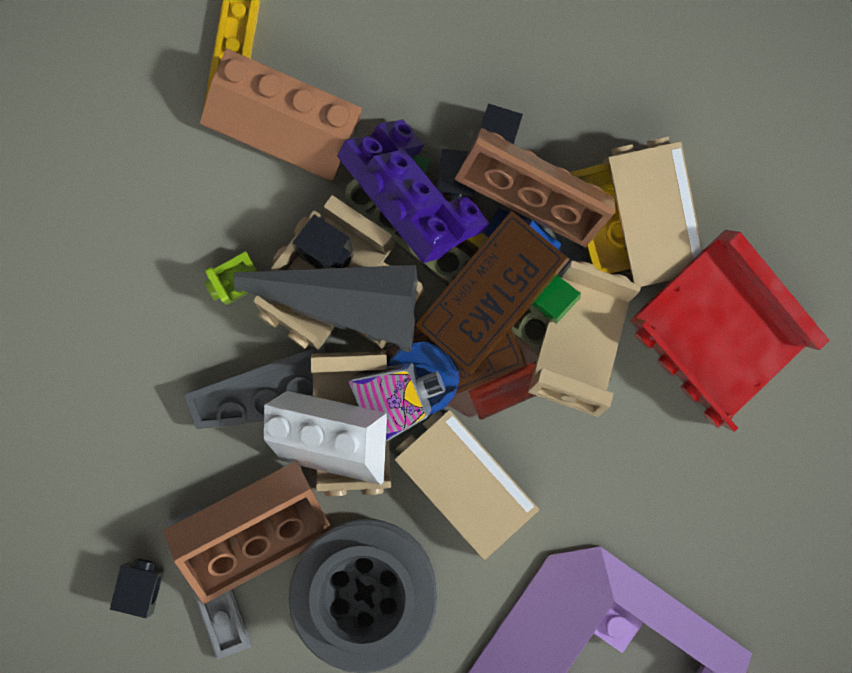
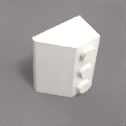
M291 391L284 392L264 405V441L281 461L293 463L297 460L300 466L378 485L384 482L387 413Z

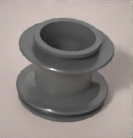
M377 519L349 520L323 533L304 551L299 559L290 581L288 597L290 616L295 630L304 645L317 658L328 665L347 672L369 673L382 671L408 658L422 644L430 631L437 603L435 573L430 559L421 544L402 528ZM359 558L370 559L373 563L372 569L367 572L361 571L357 567V560ZM386 570L393 572L397 578L396 582L392 585L384 584L381 580L382 572ZM345 571L349 576V582L344 586L336 584L334 581L335 572ZM359 580L365 586H370L371 584L374 586L371 593L373 604L365 595L361 597L356 595L360 588ZM337 599L347 600L349 603V610L347 612L339 613L335 610L334 602ZM383 599H394L397 603L395 611L385 612L381 607ZM360 613H370L374 620L373 623L367 627L360 625L357 619Z

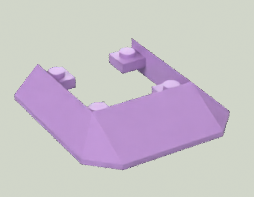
M600 546L548 555L468 673H567L593 634H596L623 653L643 623L702 663L697 673H746L752 653Z

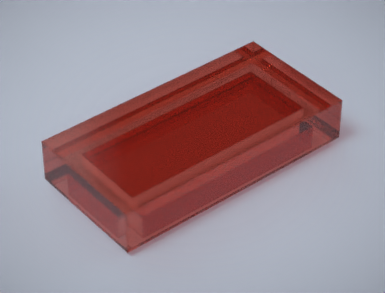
M536 361L468 391L479 420H483L536 396L528 393Z

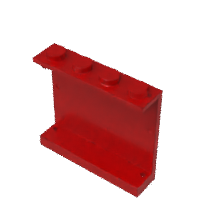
M724 230L629 320L637 329L634 335L647 349L653 347L660 355V358L657 360L659 365L671 376L676 374L683 382L680 388L686 396L695 403L699 400L706 410L703 412L705 418L716 428L723 426L733 432L738 429L731 420L733 416L805 347L821 350L830 341L740 231Z

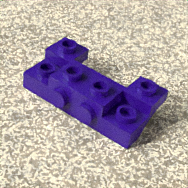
M403 119L378 124L372 135L345 140L337 157L422 263L439 259L461 242L484 233L490 223L480 212L478 206L468 197L448 202L410 157L418 155L424 144L414 133L412 127Z

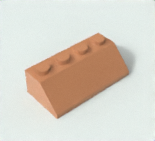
M226 49L211 82L200 125L333 182L342 163L337 154L345 140L353 138L361 119L362 108Z
M483 128L480 129L454 179L585 248L615 212L614 197L603 192L600 187L580 180L571 175L566 169L556 167L538 158L533 152L523 150L506 141L499 134L489 132Z
M296 460L163 530L173 561L201 602L205 604L305 551L316 539L332 527Z

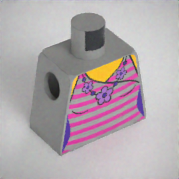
M412 362L388 366L387 370L362 371L354 374L348 381L359 407L387 413L386 442L426 419L432 410L428 398L445 392V386L438 371L419 377Z

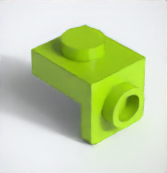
M245 251L215 269L212 267L207 268L205 272L209 279L204 281V284L214 301L220 298L224 304L229 305L249 294V292L244 290L241 293L235 291L234 273L258 272L249 254Z

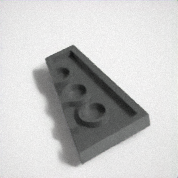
M324 345L318 351L311 347L185 393L184 397L196 429L264 421V405L286 391L314 397L311 355L312 353H326Z

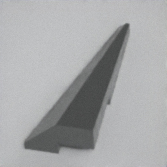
M416 265L234 273V289L236 292L241 293L244 290L260 296L270 304H273L275 301L291 307L293 312L343 330L346 327L367 334L369 339L377 342L382 339L398 345L400 350L405 352H411L415 325L414 308L418 283Z

